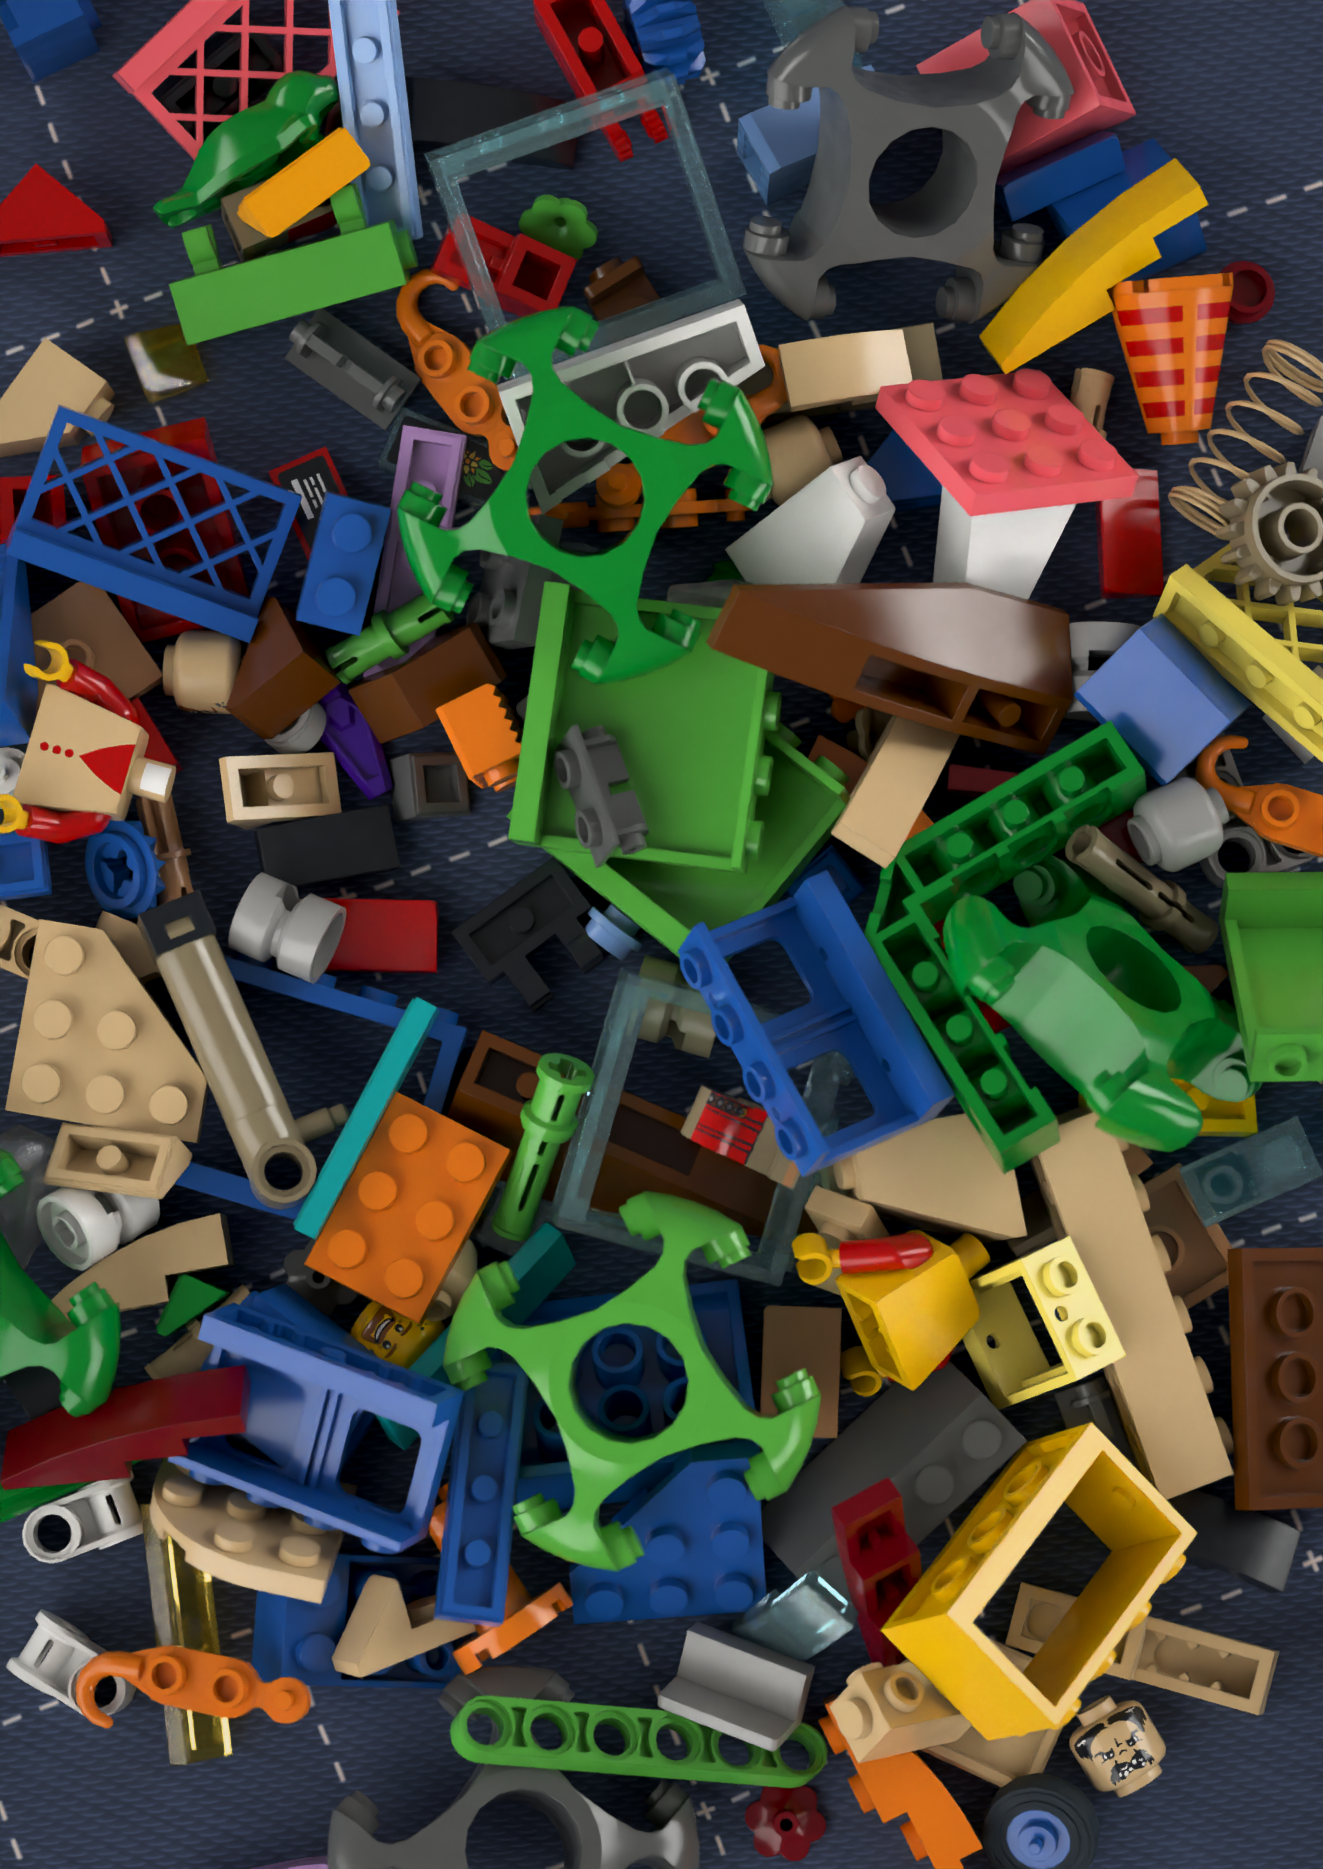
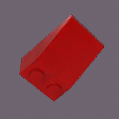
M205 417L138 433L218 463ZM115 440L105 441L110 452L126 445ZM98 443L82 447L81 465L103 456ZM137 450L115 460L129 493L165 478L155 456L142 450ZM164 459L171 475L187 468ZM108 464L82 475L92 510L123 497ZM201 472L175 483L190 516L225 500L216 479ZM169 486L134 502L148 534L184 519ZM127 505L95 519L100 539L106 545L118 549L142 538ZM229 509L194 524L208 556L238 544ZM188 528L153 543L162 564L177 571L203 560ZM147 547L131 553L153 561ZM241 554L213 565L224 588L249 597L250 592ZM207 569L191 575L213 583ZM117 595L123 617L141 643L181 634L187 630L205 628L199 624Z

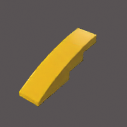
M1174 158L1120 194L1071 234L1018 287L979 336L984 347L1004 374H1008L1115 310L1107 290L1162 257L1153 237L1208 205L1200 185L1181 163Z

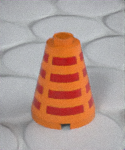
M1233 272L1124 281L1107 290L1115 307L1111 314L1147 433H1160L1161 445L1199 442L1198 430L1211 428L1234 286Z

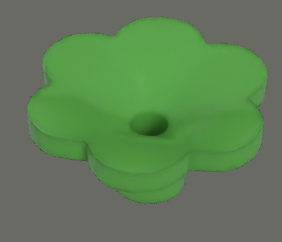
M549 194L541 195L535 199L531 209L525 210L519 220V229L526 236L577 259V261L581 259L584 249L592 247L598 237L596 226L587 220L588 211L582 203L569 198L558 199Z

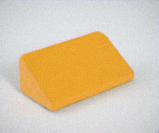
M339 127L245 196L238 207L237 214L242 221L265 236L276 237L366 171L371 165L370 160L347 129Z

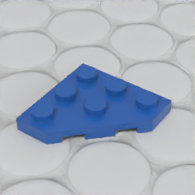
M754 1441L697 1445L686 1449L673 1461V1471L653 1489L646 1486L612 1518V1522L618 1520L623 1528L632 1525L645 1553L644 1556L637 1558V1563L620 1571L591 1568L569 1561L571 1597L574 1602L572 1605L574 1625L767 1611L760 1501L757 1502L743 1474V1471L751 1468L748 1458L757 1454V1445Z

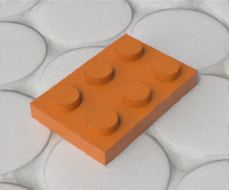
M396 1092L304 1264L316 1272L422 1326L511 1159L512 1151Z

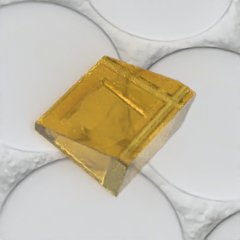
M181 323L142 331L124 337L144 394L150 404L209 382L196 345L187 346Z

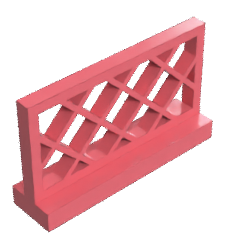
M190 0L125 62L112 77L128 94L132 93L195 160L199 149L203 145V122L223 123L233 116L203 114L204 77L239 78V112L248 108V79L279 80L285 74L293 72V35L328 37V64L318 75L334 77L337 74L329 7L328 29L293 27L294 0H285L284 27L249 26V0ZM240 8V25H224L223 23ZM214 32L241 33L239 70L204 69V42ZM249 33L284 35V72L248 71ZM195 51L196 69L178 68ZM168 76H196L195 114L169 113L153 96L152 92ZM178 121L194 122V138Z

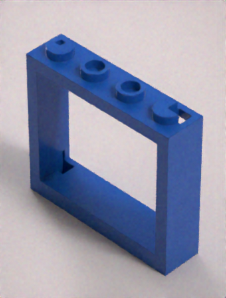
M238 952L236 960L225 957L235 982L244 983L395 1029L406 1011L395 1007L398 999L397 995L376 988L361 985L359 995L356 996L334 989L337 978L325 973L322 974L318 981L312 984L301 978L273 971L276 962L273 958L266 962H261L241 952ZM437 1007L440 1013L426 1038L442 1042L423 1105L444 1116L469 1031L467 1028L456 1025L460 1014ZM192 1047L190 1053L198 1061L197 1056ZM190 1162L186 1170L174 1183L293 1220L296 1219L305 1202L304 1200L293 1208L283 1210L269 1208L257 1200L251 1191L249 1179ZM274 1187V1188L277 1189V1190H283V1191H285L284 1189H280V1188Z

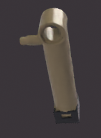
M199 890L138 914L137 925L154 965H158L248 1175L251 1191L258 1201L269 1208L283 1210L295 1207L307 1197L315 1183L317 1172L315 1159L305 1143L335 1131L337 1127L346 1124L350 1117L346 1105L340 1103L330 1108L324 1107L294 1120L217 941V930ZM277 1158L291 1160L299 1168L301 1176L299 1184L290 1190L275 1189L265 1178L264 1169L267 1163Z

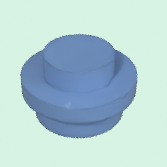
M610 904L605 912L593 906L587 913L591 917V920L584 928L588 936L621 961H624L631 950L639 952L644 945L635 937V934L641 927L614 905Z

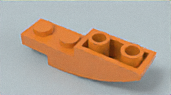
M833 1694L823 1699L829 1714L818 1719L834 1754L837 1755L847 1750L858 1771L857 1774L847 1778L864 1814L876 1809L884 1824L907 1812L911 1820L900 1825V1828L916 1861L929 1856L935 1869H964L960 1859L983 1847L961 1808L938 1776L915 1751L858 1763L829 1707L838 1696Z

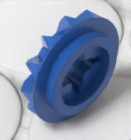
M110 820L102 832L90 835L85 851L86 875L93 895L108 913L125 920L138 918V914L157 907L156 895L166 889L165 883L158 875L159 869L166 862L156 858L154 849L157 838L144 835L141 821ZM127 856V866L123 864V860L120 858ZM130 870H132V871H133V878H130V879H129Z

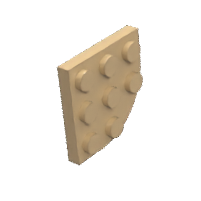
M169 1457L163 1459L154 1482L150 1505L152 1524L161 1540H166L169 1534L186 1551L184 1561L221 1580L259 1591L321 1604L345 1531L341 1529L328 1531L315 1528L303 1520V1514L283 1506L269 1508L257 1505L246 1498L245 1491L227 1484L210 1485L199 1482L189 1475V1469L169 1462ZM340 1482L344 1491L356 1496V1485Z

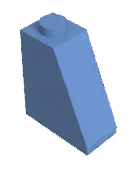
M871 64L861 68L868 71H874ZM819 87L812 88L811 99L806 102H800L798 109L785 110L768 105L738 119L737 154L766 206L810 183L818 149L820 122Z

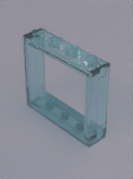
M663 68L424 154L486 333L506 324L457 179L658 107H662L718 278L598 321L600 325L586 353L632 335H638L672 323V321L725 304L732 301V299L747 294L675 75L670 70ZM555 349L552 355L553 364L571 357ZM577 349L574 356L585 354V352ZM518 362L510 379L529 374V371L524 364Z
M620 968L591 1068L595 1079L591 1090L583 1096L577 1117L579 1123L574 1136L571 1137L549 1217L556 1227L663 1255L664 1239L662 1234L648 1241L643 1239L641 1233L632 1237L622 1216L591 1208L589 1204L649 998L710 1015L711 1011L699 989ZM749 1003L760 1024L785 1014ZM831 1052L813 1060L802 1097L823 1137L837 1131L839 1111L833 1109L839 1085L847 1086L854 1073L847 1059L837 1052ZM814 1172L805 1177H802L800 1174L794 1189L777 1183L758 1252L749 1250L751 1256L721 1269L718 1260L708 1264L701 1247L695 1248L688 1258V1262L781 1287L785 1271H792L795 1261L792 1242L800 1235L796 1232L803 1209H805L804 1207L815 1186L820 1187L821 1173Z

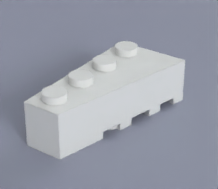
M740 299L553 365V369L560 380L586 403L620 425L655 437H660L665 434L666 430L693 412L696 413L700 410L697 406L711 378L719 382L722 379L736 386L765 367L745 305ZM530 373L497 385L518 447L526 426L533 393ZM592 438L564 441L547 451L533 468L530 478L542 515L586 483H591L609 471L610 467L627 457V455L611 443Z

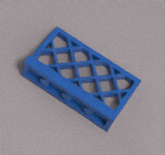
M58 404L16 521L13 522L6 541V555L250 643L259 620L257 615L298 510L302 495ZM69 423L93 432L103 456L68 471L58 449L66 424ZM103 436L126 445L110 452ZM137 450L154 455L165 478L129 493L115 460ZM55 458L62 474L46 481ZM164 459L187 468L171 475ZM108 464L123 497L88 512L73 479ZM199 472L214 477L225 500L190 516L175 483ZM225 482L244 488L246 491L231 497ZM64 483L67 484L81 516L59 526L33 518L40 495ZM169 486L184 519L148 534L134 502ZM258 495L284 503L275 527L250 538L236 505ZM127 505L142 538L118 549L102 543L92 521ZM229 509L244 541L212 556H208L194 524ZM86 524L92 539L71 532V530ZM188 528L203 560L179 571L164 566L153 543ZM269 541L261 562L255 546ZM147 547L153 561L131 553ZM248 550L258 570L249 597L224 588L213 565ZM207 569L213 583L191 575Z

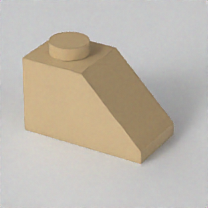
M44 338L0 399V458L41 451L58 404L107 422L114 409V405L109 401L115 393L105 379L47 338ZM67 423L58 448L78 445L86 433H89L91 436H94V433Z

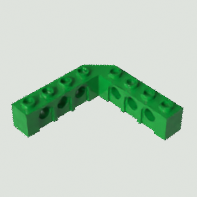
M1111 720L904 841L895 859L886 869L882 867L874 908L869 914L864 933L954 1092L955 1098L1003 1174L1010 1172L1061 1141L1057 1118L1037 1087L1030 1090L1011 1059L1007 1040L1002 1032L997 1035L994 1034L978 1008L976 997L972 995L961 996L951 973L949 962L943 952L940 935L933 925L946 918L952 906L964 897H981L1065 848L1070 836L1083 825H1089L1090 827L1093 825L1098 828L1134 807L1137 799L1146 793L1145 771Z

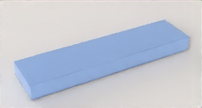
M328 0L343 128L347 129L371 164L366 171L352 180L350 184L357 183L368 226L394 219L398 232L408 229L412 240L422 238L423 230L396 0Z

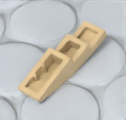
M893 715L866 761L868 764L849 795L850 800L830 834L886 869L895 859L915 823L960 734Z

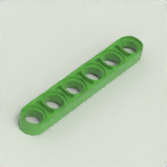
M488 1695L478 1696L468 1701L455 1716L450 1728L451 1741L458 1754L468 1761L481 1764L782 1788L802 1787L810 1782L826 1764L828 1753L825 1740L819 1731L811 1725L801 1722L786 1740L798 1741L806 1748L810 1758L809 1767L806 1770L798 1771L787 1766L781 1758L780 1747L776 1751H769L746 1741L743 1742L748 1749V1762L745 1765L737 1766L727 1762L719 1752V1738L722 1735L728 1734L666 1710ZM473 1714H483L494 1720L499 1731L498 1742L492 1745H483L473 1740L467 1730L468 1717ZM537 1719H546L557 1725L562 1735L561 1747L557 1750H546L538 1746L531 1736V1723ZM608 1724L618 1729L624 1738V1752L620 1755L612 1756L601 1751L594 1741V1728L598 1725ZM669 1729L676 1731L682 1736L687 1747L686 1757L683 1760H671L661 1754L656 1743L658 1731Z

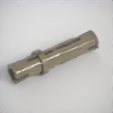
M1083 825L1070 836L1065 848L1067 858L1071 862L1078 864L1110 891L1139 912V918L1143 924L1155 931L1163 930L1191 954L1192 952L1200 954L1213 944L1218 934V924L1213 918L1206 916L1186 900V893L1179 885L1170 880H1160L1135 858L1104 836L1093 825L1091 827Z

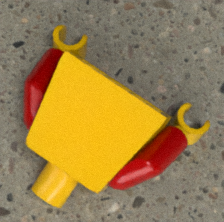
M910 1230L905 1234L881 1238L840 1242L839 1249H828L825 1239L815 1233H804L797 1236L792 1242L794 1256L801 1260L796 1263L799 1277L804 1282L810 1285H818L830 1277L834 1268H841L842 1273L835 1279V1282L863 1346H855L842 1352L840 1355V1369L843 1378L850 1380L852 1390L860 1396H872L878 1392L882 1385L881 1378L885 1377L891 1382L897 1381L914 1391L931 1372L940 1370L947 1365L956 1345L979 1320L981 1310L969 1280L990 1262V1256L983 1244L970 1233H963L949 1246L920 1230Z

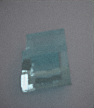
M811 1570L782 1594L774 1589L735 1620L730 1630L742 1639L803 1662L854 1628L859 1611Z

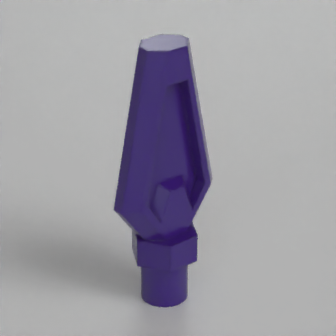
M339 679L341 683L318 701L326 713V725L320 740L330 752H334L336 760L369 800H373L394 789L383 747L366 722L352 696L349 695L347 685Z

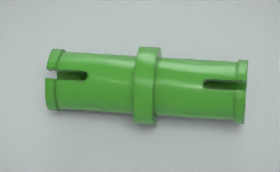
M422 593L390 613L383 609L371 616V624L361 630L360 636L352 635L337 645L330 646L325 650L326 657L332 669L340 665L342 670L338 671L336 675L343 683L348 684L355 677L390 656L397 660L408 654L409 645L442 625L454 621L453 611L451 610L449 613L437 606L431 605L425 594Z

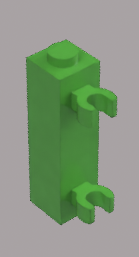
M357 183L344 186L329 197L341 232L338 235L223 267L212 224L183 232L185 248L195 275L178 279L170 283L169 286L187 346L408 284L412 280L409 269L418 266L415 248L408 229L398 232L394 219L368 226Z

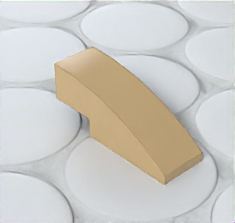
M218 1213L178 1223L142 1237L97 1262L65 1286L51 1301L71 1321L67 1313L74 1307L69 1302V1299L88 1285L97 1282L101 1289L105 1288L115 1303H119L120 1312L167 1304L174 1288L173 1276L235 1265L227 1217L224 1214Z

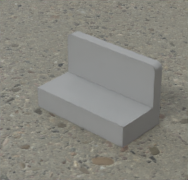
M697 1621L687 1631L677 1676L659 1693L657 1706L766 1750L776 1751L801 1724L815 1666Z

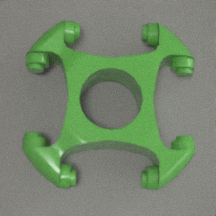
M652 1191L639 1193L627 1199V1203L619 1207L621 1216L632 1237L641 1233L643 1239L648 1241L662 1234L664 1239L663 1255L655 1267L636 1283L599 1308L561 1320L532 1326L518 1325L506 1319L501 1310L516 1304L513 1293L521 1290L519 1282L507 1260L500 1264L496 1261L478 1269L463 1293L452 1319L443 1360V1368L451 1385H455L456 1388L464 1391L489 1380L485 1370L493 1367V1364L485 1349L487 1347L500 1348L514 1357L534 1382L556 1417L568 1453L575 1486L574 1505L570 1511L562 1514L555 1497L545 1501L542 1492L513 1505L512 1508L516 1514L513 1518L521 1536L541 1549L567 1561L591 1568L620 1571L637 1563V1558L645 1555L632 1525L623 1528L621 1523L616 1520L602 1527L599 1521L600 1505L610 1493L627 1479L663 1456L704 1443L734 1437L753 1440L763 1449L762 1452L748 1458L751 1468L743 1471L745 1479L757 1502L764 1498L770 1500L786 1493L800 1471L813 1440L821 1402V1393L813 1376L808 1375L805 1368L775 1382L779 1391L770 1396L777 1408V1413H760L745 1402L726 1378L705 1345L693 1308L686 1273L688 1258L695 1248L701 1247L708 1264L718 1260L721 1269L751 1256L748 1248L750 1243L742 1225L715 1209L693 1200ZM624 1323L648 1326L669 1338L683 1357L689 1380L686 1402L677 1419L660 1432L641 1437L617 1435L595 1423L581 1404L576 1385L579 1357L590 1339L604 1328Z

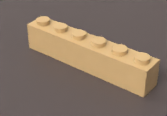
M1088 1106L1078 1107L1055 1117L1057 1118L1061 1141L1031 1158L1030 1163L1057 1240L1059 1241L1068 1236L1071 1237L1126 1356L1103 1367V1371L1138 1471L1168 1500L1234 1474L1227 1456L1233 1453L1234 1443L1221 1416L1214 1418L1206 1395L1214 1391L1212 1379L1203 1359L1200 1356H1192L1185 1335L1192 1332L1189 1313L1180 1296L1172 1297L1164 1275V1273L1171 1271L1167 1250L1157 1234L1154 1236L1150 1235L1143 1212L1150 1210L1146 1190L1137 1174L1129 1175L1122 1155V1151L1129 1149V1143L1095 1128V1124L1100 1117Z

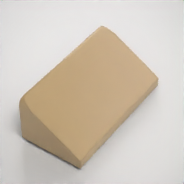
M62 1122L43 1181L47 1185L162 1199L189 1166L192 1153L178 1136Z

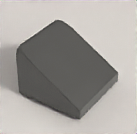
M456 752L408 753L389 761L388 770L394 788L391 790V799L395 822H412L471 815L468 778Z

